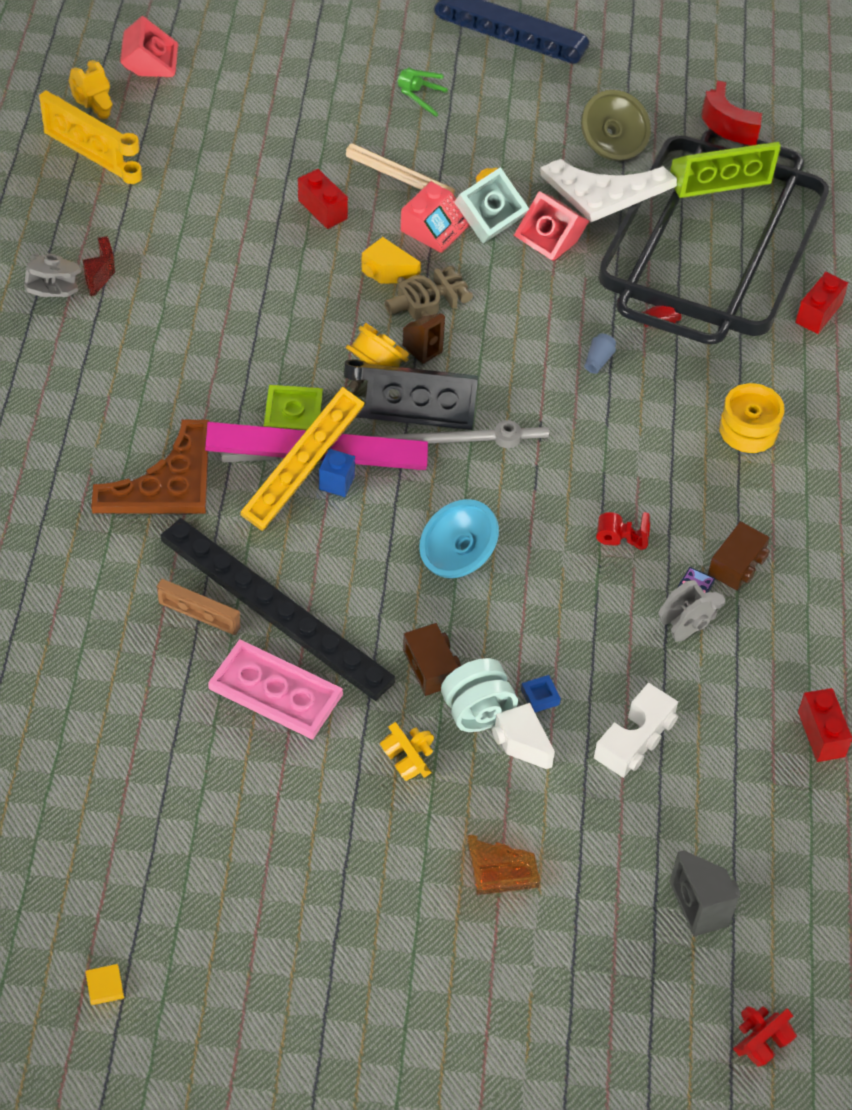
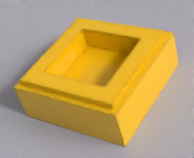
M118 964L85 971L91 1005L124 999Z

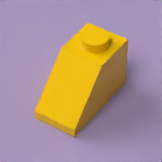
M381 237L362 252L361 271L380 284L398 283L399 277H404L406 280L412 276L420 275L421 262L384 237Z

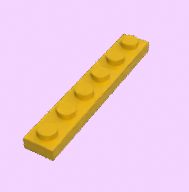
M342 387L243 508L240 515L258 529L264 531L362 410L365 403Z

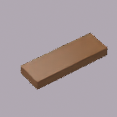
M161 579L158 583L159 604L233 635H236L241 628L240 611L167 580Z

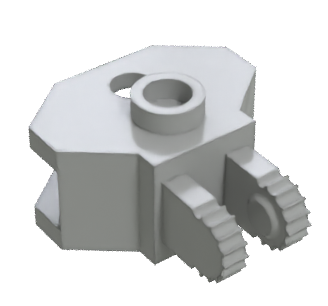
M31 254L30 262L26 266L24 288L26 292L41 297H68L78 292V286L75 281L76 275L80 273L81 268L78 263L62 259L61 256L55 254H46L45 256Z
M691 580L686 581L671 592L658 614L663 625L672 624V637L678 642L687 639L696 631H700L708 626L710 620H714L718 614L716 609L722 608L726 601L720 593L714 591L704 593L697 582Z

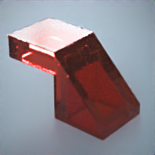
M108 236L98 238L100 257L83 260L84 275L90 296H95L115 273L114 256Z

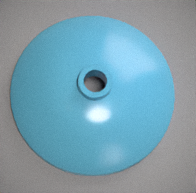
M471 499L455 501L441 508L428 521L421 535L420 555L425 566L431 572L443 578H458L477 570L491 556L498 541L499 525L495 514L484 503Z

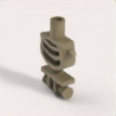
M447 266L442 272L439 268L434 269L433 281L435 284L423 275H415L406 280L404 277H399L397 280L398 296L385 300V307L389 315L408 310L411 317L416 320L426 315L437 314L439 312L440 296H444L453 309L457 307L458 296H460L462 303H467L472 299L473 294L467 290L468 285L465 281H462V276L455 272V268Z

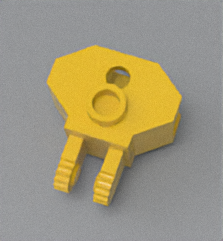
M89 61L86 74L80 68H72L69 85L76 102L84 105L86 109L91 107L101 119L109 118L113 102L108 95L110 83L105 76L101 64L98 61Z

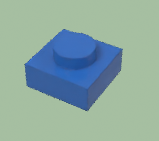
M549 675L521 684V691L527 704H531L535 713L560 705L561 698Z

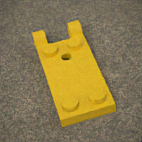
M47 90L39 95L44 133L118 175L128 184H136L141 181V165L135 161L124 162L123 155L134 156L139 152V139L137 135L133 133L121 134L115 128L107 126Z

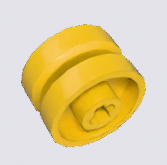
M754 383L738 385L730 390L725 398L723 413L720 419L719 432L723 440L732 448L747 453H758L772 447L778 438L784 416V403L780 395L769 387Z

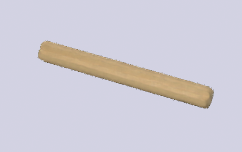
M352 143L346 149V156L415 188L422 190L432 181L455 195L454 188Z

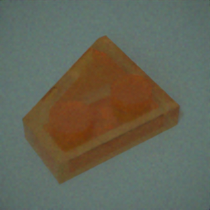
M467 835L476 895L539 888L540 878L534 853L521 849L514 850L508 845L498 842L492 845L477 840L478 836Z

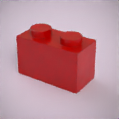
M316 169L298 178V201L327 229L348 219V197L323 172Z
M825 272L801 301L795 323L819 334L843 304L849 282Z
M833 688L805 692L798 709V714L816 761L822 762L846 757L852 742V735Z

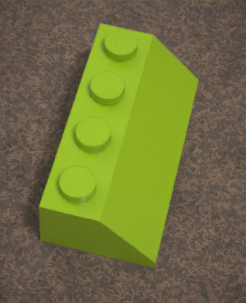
M773 142L687 155L673 159L670 173L677 178V186L674 189L679 198L771 184L781 144Z

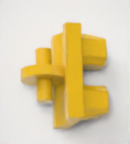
M396 722L388 726L392 733L379 744L390 759L403 750L408 756L394 765L403 779L407 781L419 773L424 778L430 775L432 772L418 752L422 751L425 756L432 754L433 750L430 747L434 740L430 731L420 732L417 728H413L409 732L413 738L409 741Z

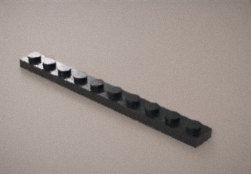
M182 518L178 519L161 534V541L375 702L395 683V676Z

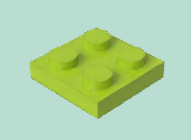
M269 385L263 427L307 431L321 414L323 388Z

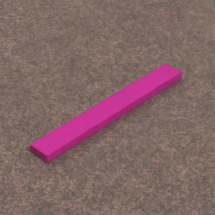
M208 422L205 451L285 458L306 431ZM341 434L330 448L355 456V464L426 470L427 441Z

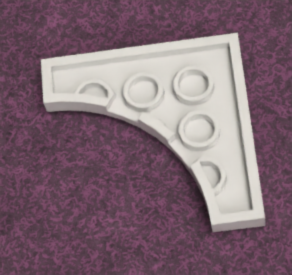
M562 159L552 161L550 164L540 167L541 176L590 222L677 186V178L664 167L631 175L590 173L577 169Z

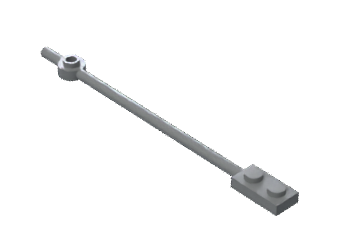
M506 420L498 423L495 430L371 435V437L427 441L428 444L495 440L500 447L513 448L520 443L521 439L549 438V428H521L516 422ZM221 452L222 462L277 460V457Z

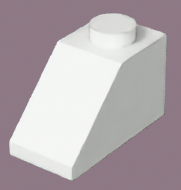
M530 703L496 714L495 727L492 728L493 736L498 745L502 744L507 755L545 769L552 768L555 751Z

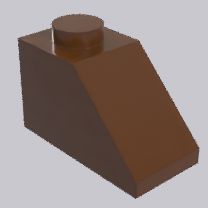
M442 313L426 315L408 323L403 328L402 346L421 364L443 353L445 316Z

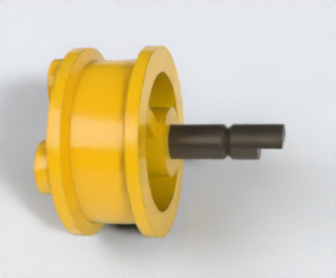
M366 322L363 327L360 326L358 328L360 334L352 345L347 344L345 347L360 360L366 362V364L399 367L402 362H408L409 359L407 357L410 354L398 345L393 348L396 343L386 335L379 333L376 336L379 331ZM352 380L348 385L352 389L350 393L355 395L365 380Z

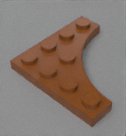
M181 420L180 431L173 445V450L165 460L161 459L154 466L147 469L145 475L132 481L128 478L112 483L93 484L92 513L206 514L209 451H205L207 423L209 420Z

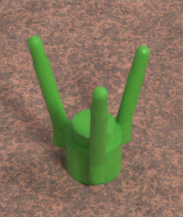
M409 67L404 69L398 78V86L402 88L401 93L408 95L429 113L437 117L438 112L415 95L413 91H418L423 85L447 92V88L425 81L420 77L442 79L444 75L414 70Z

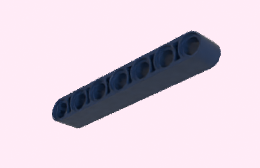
M439 0L434 7L436 15L442 20L568 63H578L589 47L588 38L580 32L485 0Z

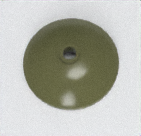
M605 90L594 95L583 109L581 116L582 133L588 145L598 155L612 161H626L641 153L648 144L651 134L650 119L644 106L632 95L620 90ZM607 128L611 129L613 134H610Z

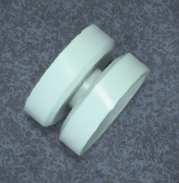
M485 658L468 662L456 668L443 681L441 693L447 705L451 708L453 719L460 730L479 732L495 726L496 714L517 707L518 698L510 683L507 682L508 677L498 660Z

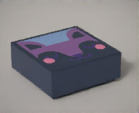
M689 567L678 587L686 581L695 580L704 593H707L712 589L716 578Z

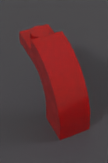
M717 81L715 89L706 91L701 111L703 121L712 131L728 140L751 146L756 145L761 128L762 113L744 110L732 105L725 97L726 82Z

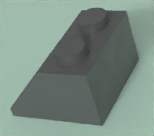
M685 850L679 851L669 882L693 937L729 927L738 899L740 898V890L736 881L730 879L726 869Z

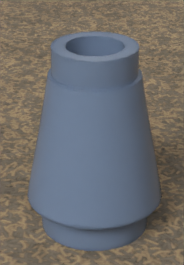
M600 333L592 339L584 365L587 371L597 374L616 352V341L611 336Z

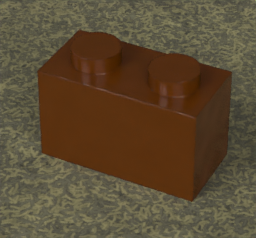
M740 521L712 557L708 575L738 591L744 582L748 584L756 571V565L758 563L762 565L766 561L770 550L767 549L770 537Z
M437 623L404 633L403 651L424 695L427 696L441 691V685L445 678L461 666L459 658L456 655L453 656L450 651V641L445 632L441 633Z

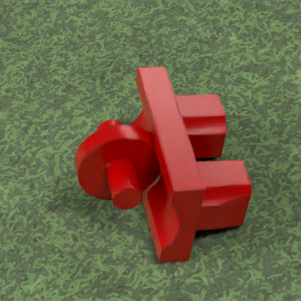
M747 1006L742 1010L741 1016L744 1022L739 1026V1029L743 1034L750 1030L752 1032L733 1048L738 1056L747 1055L757 1067L767 1064L775 1056L774 1052L765 1042L769 1037L773 1038L779 1048L791 1043L797 1035L788 1022L793 1017L788 1008L784 1009L781 1013H773L766 1020L764 1018L769 1012L764 1006L758 1010Z

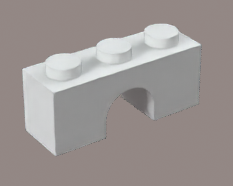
M648 682L631 702L628 716L640 728L627 730L614 722L597 742L594 759L623 778L631 769L636 771L644 759L643 754L648 749L652 751L661 739L660 734L664 729L669 731L677 721L678 715L675 713L678 701Z

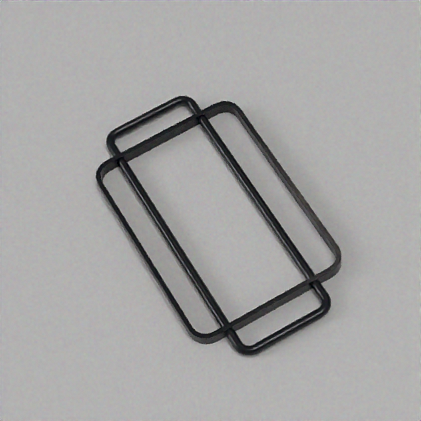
M711 129L706 130L700 140L683 135L670 137L663 144L650 171L660 168L671 151L683 150L694 155L727 150L728 148L709 142L712 138L716 137L728 139L718 135ZM758 139L756 145L766 144L769 142H765ZM780 146L778 156L794 161V166L791 168L776 163L773 178L785 181L786 183L726 312L637 284L681 199L675 189L628 280H624L611 275L607 268L643 201L630 206L601 261L598 276L600 284L604 288L620 294L616 307L623 317L703 344L712 345L722 342L729 330L750 336L763 335L771 329L826 204L829 193L827 182L821 177L802 171L804 167L802 155L797 151ZM795 185L816 191L821 199L769 316L761 321H753L736 316ZM629 298H633L655 306L672 307L677 313L717 325L719 328L716 333L707 334L633 310L627 306Z

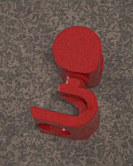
M613 512L603 513L598 519L596 538L604 545L613 546L619 545L621 540L626 538L629 544L639 550H644L648 547L650 514L647 512L642 514L640 530L635 531L633 530L632 522L624 523L619 514Z

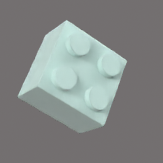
M501 167L460 193L454 202L483 244L523 218L529 210Z

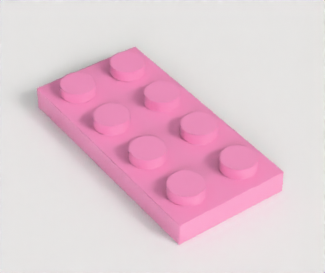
M240 639L208 682L210 690L312 740L343 696V688Z

